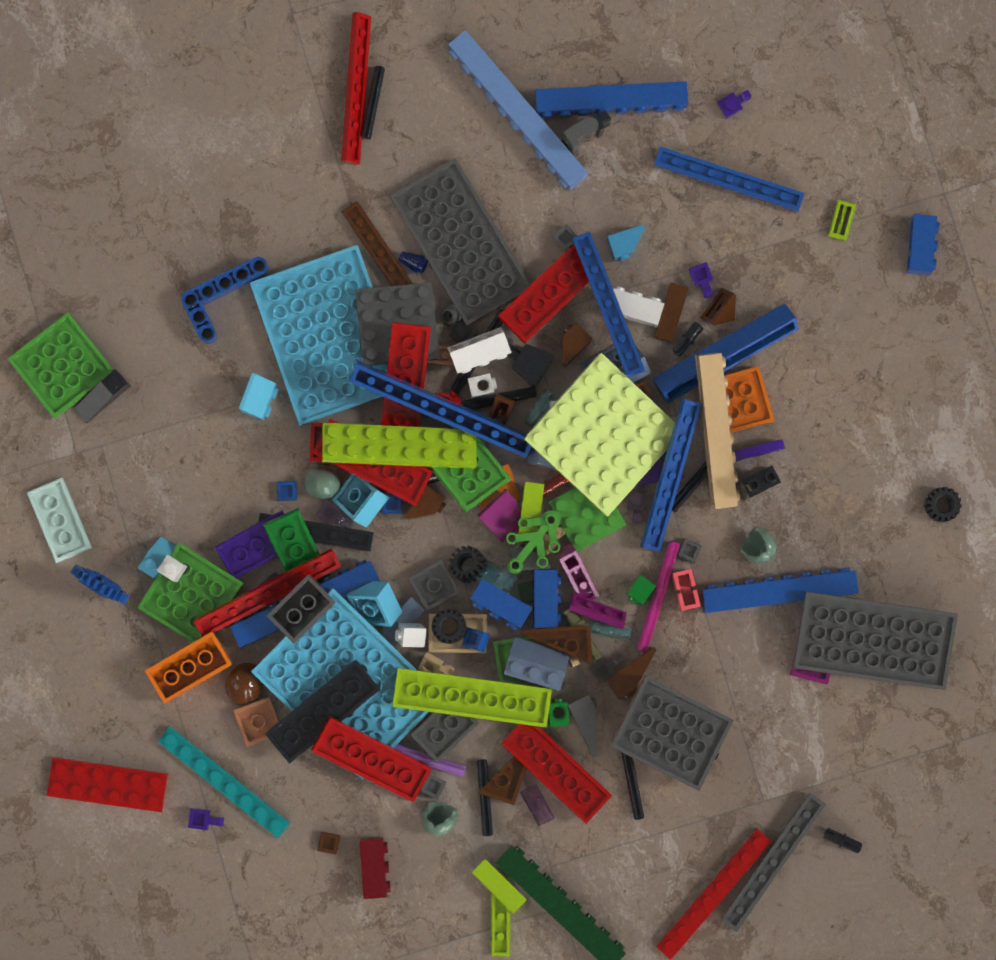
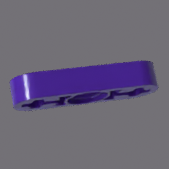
M783 439L733 452L737 462L784 450L785 445Z

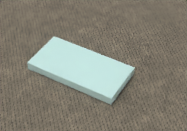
M59 478L27 492L55 563L92 549L64 478Z

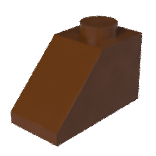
M578 323L568 325L563 331L562 365L564 367L580 354L593 339Z
M426 485L417 505H412L405 518L413 520L434 516L437 512L441 513L446 506V503H444L446 498Z

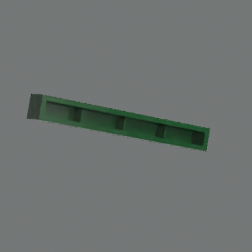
M511 845L498 858L495 863L597 960H621L626 955L623 951L624 945L617 939L613 941L609 937L611 933L603 926L599 928L595 924L597 920L590 913L585 915L580 910L582 906L575 899L570 901L566 897L568 893L560 885L558 888L552 884L553 879L546 872L542 874L538 870L540 866L532 859L528 861L523 856L525 852L519 846L514 848Z

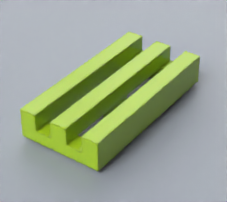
M837 200L827 237L847 241L856 204ZM840 205H843L837 232L833 233ZM847 207H851L844 235H840Z

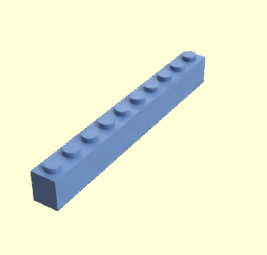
M466 30L448 44V53L451 58L461 63L460 67L466 75L470 74L473 77L472 81L478 89L482 88L486 92L484 95L490 103L494 102L498 106L497 111L502 117L506 116L510 120L509 125L515 132L518 130L522 134L521 139L527 146L531 145L534 148L535 156L539 160L543 159L546 162V168L552 175L555 173L558 176V182L564 189L568 188L571 191L588 176L585 168Z

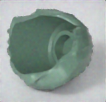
M320 464L310 469L304 482L305 491L312 495V497L328 499L334 496L340 488V478L336 469L328 464Z
M754 526L749 534L746 535L740 552L749 562L766 563L776 553V541L766 529Z
M429 801L421 813L425 831L434 836L448 834L453 828V824L457 821L458 816L457 808L447 805V803Z

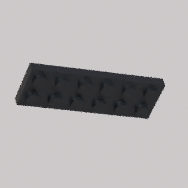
M355 659L265 732V735L290 764L315 743L329 716L343 721L381 689L357 659Z

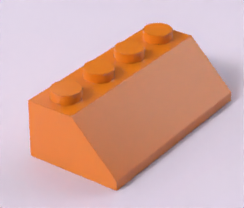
M211 631L145 670V673L165 704L231 666L232 660L214 632Z

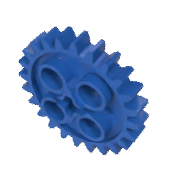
M75 564L70 572L79 579L80 583L102 597H108L122 604H125L130 597L125 591L121 590V586L98 571H92L89 568Z

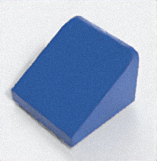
M467 627L462 646L485 652L490 634Z

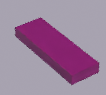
M575 593L572 594L569 604L570 611L620 629L624 628L627 612Z

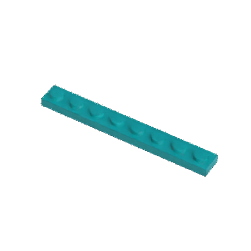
M171 726L158 740L167 750L276 838H279L290 825L287 819Z

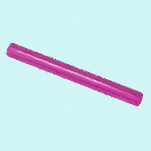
M670 541L638 642L637 650L648 652L680 544Z

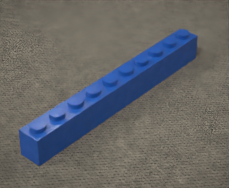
M356 361L350 374L349 382L520 456L526 458L531 449V446L523 439L527 433L361 361Z

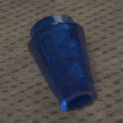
M405 251L401 252L398 260L416 274H422L428 265V260L425 259V256Z

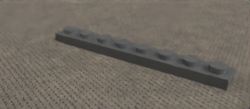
M811 793L807 795L720 919L723 923L736 932L739 930L826 804Z

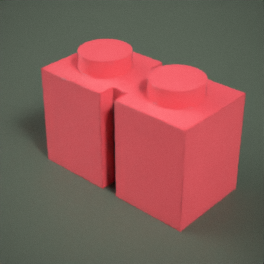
M692 569L672 573L675 591L679 590L680 593L676 595L680 612L701 607L697 590L691 591V587L696 586Z

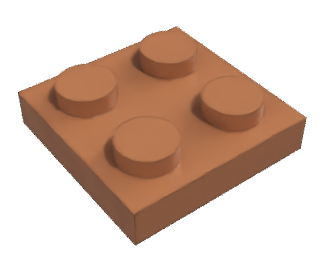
M270 697L233 710L246 747L269 739L265 732L279 722Z

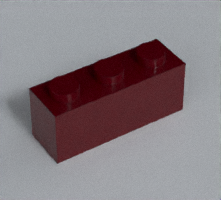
M383 837L360 839L363 899L387 898V893L391 892L390 881L386 880V873L390 872L389 861H385V853H388V843L384 842Z

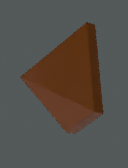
M721 288L700 319L713 326L734 321L736 295L731 291Z
M497 394L488 417L506 424L515 401Z

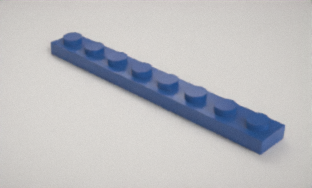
M661 146L654 163L656 167L796 212L799 211L804 196L803 192Z
M587 232L572 238L626 377L644 372L645 368L591 233Z
M683 398L681 400L640 547L658 552L661 550L701 409V403Z

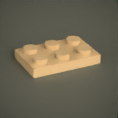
M429 614V652H487V646L485 652L462 646L464 636L456 643H442L432 632V621L437 614ZM462 614L466 620L467 627L487 633V614ZM446 619L441 627L444 633L452 634L456 631L457 624L453 619Z

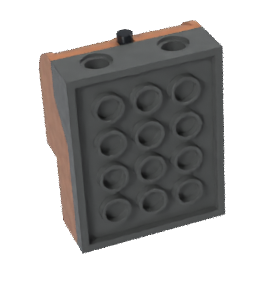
M644 676L614 735L610 747L700 791L714 760L719 756L718 752L734 720Z

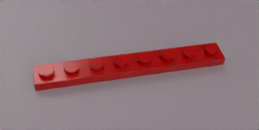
M360 12L352 13L341 161L353 165H359L361 158V132L364 119L371 16Z
M331 548L199 616L193 621L203 637L211 631L216 632L284 597L307 575H311L316 580L340 568L341 565Z
M756 829L660 940L656 948L671 960L772 841Z

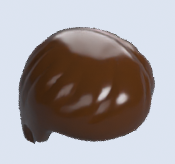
M252 663L239 664L227 678L225 684L226 693L235 704H246L254 701L259 696L264 684L251 672L257 665Z

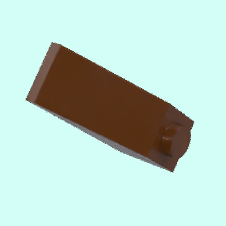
M655 647L606 679L618 699L623 697L626 700L634 694L632 690L637 687L657 651Z

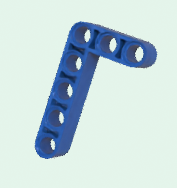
M255 257L183 293L181 297L182 304L199 338L205 344L214 343L217 339V332L204 305L265 276L268 273L269 267L264 258ZM263 263L264 268L261 271H256L254 269L255 265ZM245 271L247 272L246 278L238 279V273ZM223 280H229L230 285L227 288L220 286ZM206 288L213 289L212 295L208 297L204 296L203 292ZM188 297H195L196 301L194 304H186ZM198 313L204 314V319L201 322L195 321V316ZM206 330L213 332L209 339L203 338V333Z

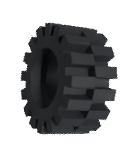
M937 488L930 492L925 500L926 513L937 522L950 521L960 513L959 510L962 508V504H960L961 498L958 497L959 494L955 493L952 488ZM940 497H945L950 502V508L946 512H941L936 507V502Z
M461 546L462 550L456 549L458 553H452L454 558L449 560L451 563L449 565L451 573L464 583H471V580L476 582V577L481 578L482 575L480 573H485L486 571L483 568L487 567L485 563L486 558L475 547L467 546L466 548ZM472 558L474 560L473 566L469 570L464 571L462 569L464 561Z
M444 609L433 618L432 632L442 643H456L466 633V620L460 612L454 609ZM446 619H453L457 624V629L452 634H446L442 630V623Z

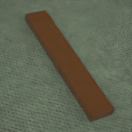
M358 201L341 211L391 286L413 284Z

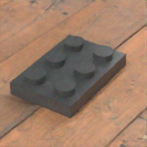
M434 712L410 736L437 764L479 723L472 717Z

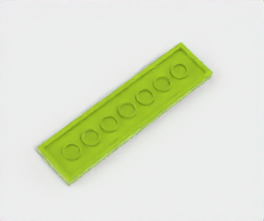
M323 423L322 462L475 469L477 467L476 436L460 429Z
M398 668L392 707L547 728L552 689Z

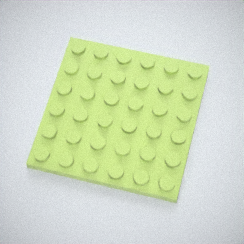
M599 353L523 439L604 515L609 516L668 449L675 422L602 353Z

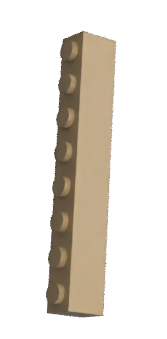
M718 352L695 355L699 398L702 404L701 417L711 507L714 509L738 506L737 501H740V494L736 490L735 482H738V475L734 471L733 463H736V456L732 452L731 444H734V437L730 433L729 425H732L731 414H728L727 406L730 405L729 395H726L725 387L728 386L727 376L724 375L723 368L726 367L725 357L722 356V353Z

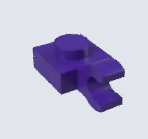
M749 90L742 92L737 97L733 92L717 101V105L725 118L728 119L743 110L741 104L750 100L752 95Z
M707 262L689 268L688 271L694 286H701L705 299L711 297L713 292L709 282L713 281V277Z
M190 808L188 828L208 830L209 825L223 826L224 818L211 817V810Z

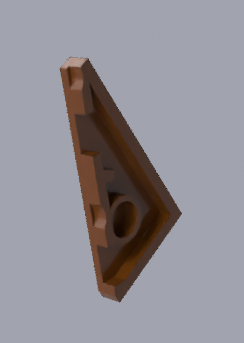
M590 625L522 630L525 637L588 663H593Z
M513 757L478 794L514 806L526 768Z

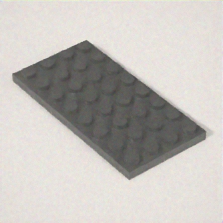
M456 158L390 195L391 200L458 313L461 314V318L466 326L514 300L531 285Z
M805 591L793 668L946 690L958 614Z

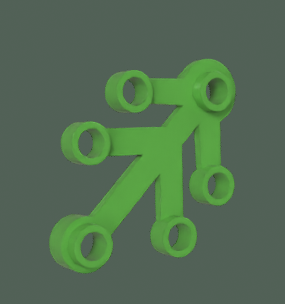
M547 511L543 514L542 518L527 519L523 517L519 519L518 527L524 530L529 526L541 527L537 532L509 533L506 536V541L510 545L516 542L529 541L518 557L508 562L507 569L510 573L518 574L523 568L522 563L535 546L538 556L537 566L539 568L547 567L548 559L545 557L543 536L548 531L550 539L548 549L551 553H557L560 550V544L557 542L556 528L560 524L558 513ZM553 517L554 523H548L547 518ZM520 521H527V526L522 527ZM510 535L515 536L516 540L514 542L508 540ZM552 544H556L558 546V549L556 551H553L551 549ZM540 559H544L546 561L545 566H541L539 564ZM513 562H517L519 564L518 569L512 568Z

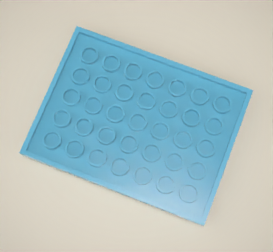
M358 245L250 282L299 426L384 397L349 382V377L356 361L363 362L355 289L373 288ZM387 364L370 365L387 373Z
M333 588L328 594L336 603L294 644L285 636L251 672L292 711L357 659L381 690L341 722L394 748L428 713L427 711L392 707L398 668L417 669Z

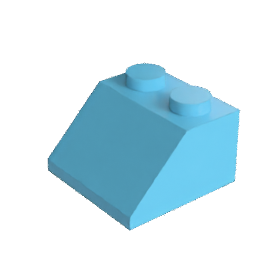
M252 373L238 409L243 414L264 421L265 417L268 418L272 409L270 406L271 400H275L279 391L276 388L277 384Z
M351 474L332 501L353 521L367 528L390 497L375 485Z
M373 581L346 595L351 606L372 626L391 627L402 613L388 582Z

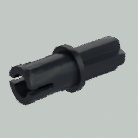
M694 322L689 330L681 335V340L672 349L673 353L677 356H682L687 348L694 344V340L704 328L699 323Z
M829 827L823 836V839L839 845V848L844 847L855 853H859L862 848L861 842L847 837L846 833L843 835Z

